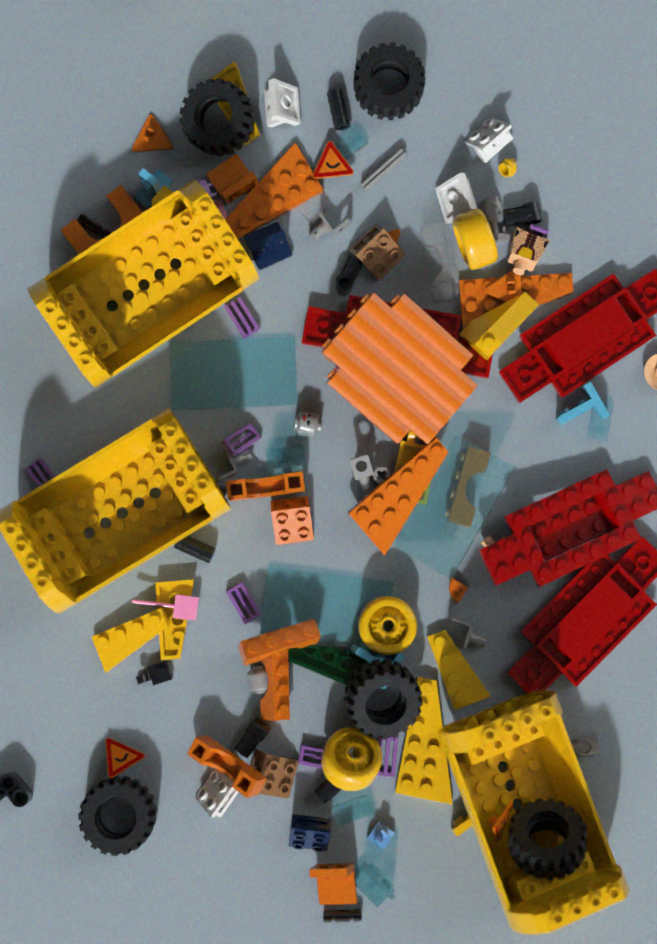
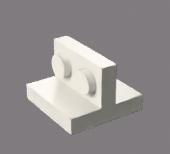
M274 78L268 80L269 88L264 90L267 126L272 128L285 122L294 126L301 124L298 87Z
M459 173L435 188L446 224L452 223L453 218L461 213L477 209L470 182L466 178L465 173Z

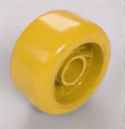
M472 209L455 216L452 220L453 231L461 255L468 268L476 270L496 262L498 259L496 242L482 210Z
M381 596L368 602L362 609L358 619V632L364 644L372 651L382 655H394L407 649L413 642L417 632V619L412 608L402 599L393 596ZM386 620H391L393 623V628L390 631L383 629V623Z
M356 727L342 728L333 733L327 740L321 756V766L326 778L337 788L346 791H358L369 786L375 780L382 764V750L378 741L370 737L369 733L368 735L361 733L360 729Z

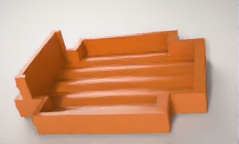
M367 293L360 301L362 305L357 310L354 308L348 314L349 320L345 325L341 323L334 331L336 335L333 339L328 338L321 346L324 348L321 352L325 356L324 358L329 363H333L338 367L337 370L333 368L327 375L328 380L326 383L394 443L398 444L410 430L423 443L428 444L478 386L461 371L473 355L404 293L400 296L397 294L390 301L391 307L375 293L370 295Z

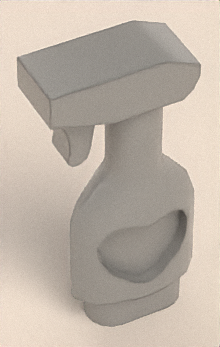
M498 196L484 198V215L491 224L495 242H509L511 238L506 232V227L503 226L502 233H499L498 222L502 218L501 201H499Z
M592 736L579 737L571 743L577 756H594V753H599L598 738L593 739Z

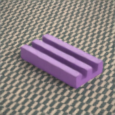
M241 297L224 306L243 339L260 330ZM237 304L241 305L242 309L244 310L247 317L254 326V329L250 328L247 321L240 312L239 308L237 307ZM232 307L234 308L239 318L243 322L244 326L246 327L248 331L247 333H244L240 324L238 323L232 311L230 310Z
M248 423L225 438L221 444L226 446V451H230V456L233 458L262 437L254 426ZM248 429L251 430V432H249L233 444L229 443L231 440H233L240 434L244 433ZM255 435V437H254L253 439H251L250 441H248L247 443H245L244 445H242V446L239 447L238 449H236V450L234 449V447H236L237 445L241 444L242 442H244L245 440H247V439L250 438L251 436Z
M41 457L25 468L38 487L43 484L32 471L34 468L45 483L49 481L38 467L39 464L43 466L52 479L56 477Z
M243 581L226 591L244 624L262 615ZM241 587L256 614H252L238 588ZM231 592H236L238 598L240 599L242 605L244 606L246 612L249 615L248 619H246L245 615L243 614L241 608L239 607L237 601L235 600Z
M379 736L378 743L381 750L383 740H386L384 770H379L377 776L395 777L399 738L388 736V739H381V736ZM390 741H394L391 772H388Z
M302 744L298 764L322 768L321 763L303 760V757L321 760V755L306 753L304 750L323 752L324 748Z

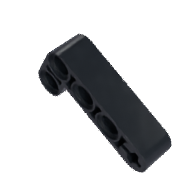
M11 771L0 777V801L7 796L13 805L23 807L32 800V790L17 772ZM7 777H11L13 779V786L7 785ZM19 792H23L26 795L25 801L19 800Z

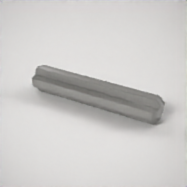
M402 148L396 150L361 181V187L368 191L406 157L405 151Z

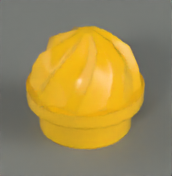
M511 158L503 159L498 166L499 173L503 177L513 176L518 168L515 160Z

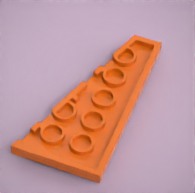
M296 143L291 146L230 213L228 218L225 219L238 240L323 193V188L319 181L313 178V171Z
M572 273L521 276L522 293L526 292L539 306L571 294L574 291ZM502 277L458 281L462 331L472 320L505 303L485 293L487 287Z
M434 437L428 444L424 445L347 512L384 556L448 454L447 449L437 437Z

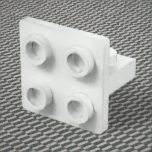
M489 118L483 122L479 129L469 135L465 143L473 147L481 161L486 163L513 139L508 131L512 126L510 123Z
M215 769L203 787L199 789L195 799L211 817L214 818L216 815L221 818L239 792L232 787L233 783L228 776Z

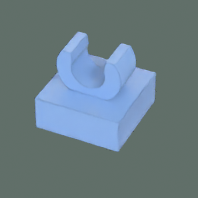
M377 821L367 838L384 849L395 832L380 821Z

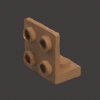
M377 224L369 229L349 249L377 280H381L405 257V253L385 229Z
M255 749L251 767L267 777L259 794L288 799L298 767V760L271 755L263 750Z

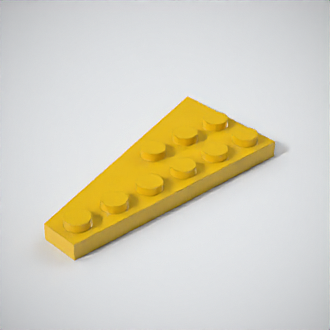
M417 676L416 682L421 690V698L423 699L422 706L420 707L421 713L418 717L415 716L416 722L413 726L409 725V730L406 731L395 793L453 805L447 757L438 734V730L443 726L437 681Z

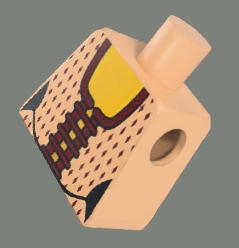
M516 227L511 238L508 262L515 265L513 272L523 275L525 269L533 271L550 240Z

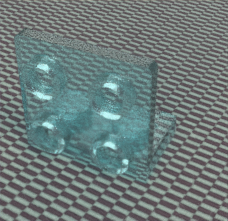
M304 445L266 450L267 470L273 476L284 474V471L291 470L292 473L301 472L303 468H307Z
M365 861L355 871L356 886L376 907L387 897L393 900L395 898L394 884L387 877L384 879L381 877L380 870L374 863L369 864Z

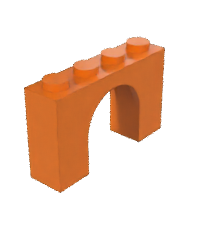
M119 185L106 195L110 204L120 215V227L143 213L122 185ZM76 219L61 229V232L78 254H81L100 241L90 237Z

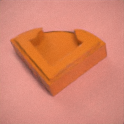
M452 577L449 582V593L458 604L469 587Z

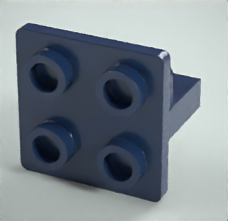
M278 222L244 236L258 270L293 256L286 234Z
M292 814L289 846L298 850L305 848L312 849L315 852L327 851L331 819Z

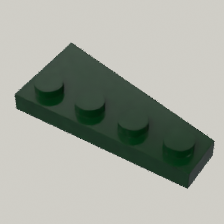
M315 644L300 649L289 648L288 662L348 686L347 681L349 677L355 676L353 672L357 668L361 670L363 668L362 665L368 662L351 650Z

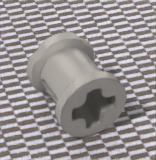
M386 467L375 469L373 481L377 485L384 481L383 479H377L378 472L381 474L383 472L386 473L385 479L390 476V472Z

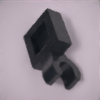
M167 661L149 666V673L136 677L138 684L152 680L153 686L172 680Z

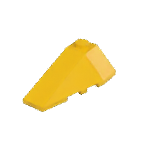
M524 292L472 320L459 336L485 360H488L539 304Z

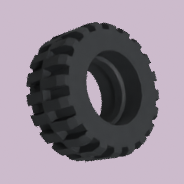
M385 42L380 43L378 48L375 46L369 48V53L364 52L361 55V60H358L356 70L354 71L353 89L356 100L360 101V107L363 110L367 108V114L370 116L376 114L377 119L383 120V117H388V121L394 120L395 116H398V119L404 117L405 113L410 114L413 112L414 107H417L420 103L425 86V69L421 66V59L419 57L415 58V52L412 49L406 50L407 46L401 44L399 47L394 42H390V45H385ZM393 69L405 77L407 85L401 92L387 95L376 90L371 80L378 71Z
M219 78L216 81L207 79L206 84L202 82L196 84L197 88L195 90L191 88L188 91L189 97H184L182 101L185 104L184 108H180V114L183 115V118H180V125L184 127L182 131L188 137L187 140L201 151L210 155L224 156V153L230 155L234 153L235 148L237 150L243 148L241 144L244 141L246 143L249 141L248 134L249 132L253 133L254 127L252 123H255V116L252 114L255 110L250 103L249 97L230 81L226 82ZM226 101L232 108V119L229 126L218 134L211 135L207 133L203 124L207 109L216 102Z
M379 659L373 660L372 664H363L361 670L357 668L353 672L355 676L349 677L347 681L348 686L344 690V702L354 726L365 735L369 733L370 737L377 738L381 736V739H388V736L391 735L394 738L399 736V732L403 731L405 733L409 730L408 726H413L416 722L415 716L418 717L420 715V707L423 702L421 690L409 669L405 666L402 667L401 663L394 661L392 664L390 659H384L383 662H380ZM386 686L395 687L400 690L398 700L392 707L383 711H374L366 707L368 697L375 690Z
M116 776L113 779L106 778L96 784L85 795V799L80 805L81 812L78 813V820H81L79 828L80 831H84L85 835L83 838L86 842L89 840L92 843L90 847L94 850L98 848L101 850L100 853L104 855L107 853H111V856L126 855L132 850H137L152 833L157 819L155 817L157 807L154 805L153 801L155 799L153 795L148 793L149 789L146 786L140 785L139 780H131L128 776ZM110 798H124L134 807L136 821L129 831L114 833L108 830L102 823L100 810L104 802Z
M540 798L536 799V802L532 803V801L525 803V807L520 806L516 813L512 815L508 828L510 855L519 869L524 868V873L529 876L533 874L537 879L542 877L547 878V880H553L555 877L562 879L565 878V874L571 875L574 873L575 868H579L582 860L585 858L586 825L582 821L581 815L578 812L575 813V809L570 805L568 807L565 806V802L560 800L555 802L551 798H547V800ZM550 830L560 834L566 841L557 847L546 848L535 844L529 837L537 831Z

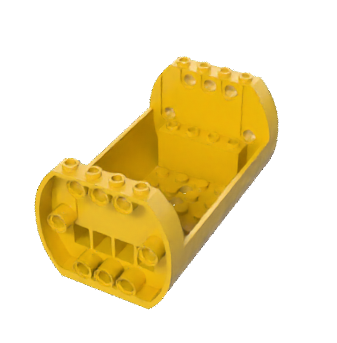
M194 179L27 288V291L82 374L94 388H97L257 282L259 275L251 259L208 193ZM174 258L181 261V267L177 270L170 266V262ZM157 269L165 271L164 279L158 280L155 278L154 273ZM140 280H148L150 287L147 290H141L138 286ZM125 290L133 292L134 297L132 300L126 301L123 299L122 294ZM114 300L117 302L118 308L116 311H109L107 309L108 301Z
M168 407L131 432L20 499L1 508L0 532L38 596L54 612L63 613L230 511L231 507L186 431ZM153 488L160 489L161 495L158 498L151 497L150 492ZM137 498L144 500L142 508L134 506V501ZM120 508L127 509L128 515L125 518H119L118 510ZM104 518L111 520V526L107 529L101 525V521ZM87 528H93L95 531V535L90 539L85 536Z
M552 690L538 691L511 698L446 724L438 730L509 927L515 932L522 934L553 932L626 899L630 892L622 867L615 862L562 721L561 714L563 711L556 692ZM501 761H504L507 769L501 773L498 765ZM508 780H512L514 784L511 791H507L505 788V783ZM540 798L542 800L551 798L555 802L559 800L565 802V806L568 807L570 805L575 809V813L578 812L581 815L582 821L586 825V854L581 866L575 868V872L571 875L565 874V878L562 879L555 877L553 880H547L544 877L537 879L533 874L529 876L524 873V868L519 869L515 861L512 860L508 845V828L511 823V817L516 813V810L512 807L498 843L495 842L492 827L488 823L491 815L499 818L508 804L515 799H519L521 802L520 806L525 807V803L529 801L533 803L536 802V799ZM550 830L537 831L531 835L535 840V844L546 848L557 847L566 841L560 834Z

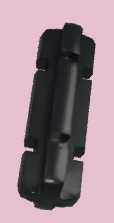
M83 213L77 218L79 224L85 226L86 229L101 239L111 234Z
M350 909L334 910V912L325 910L323 912L324 922H332V920H335V922L361 921L362 912L360 909H353V911H350Z

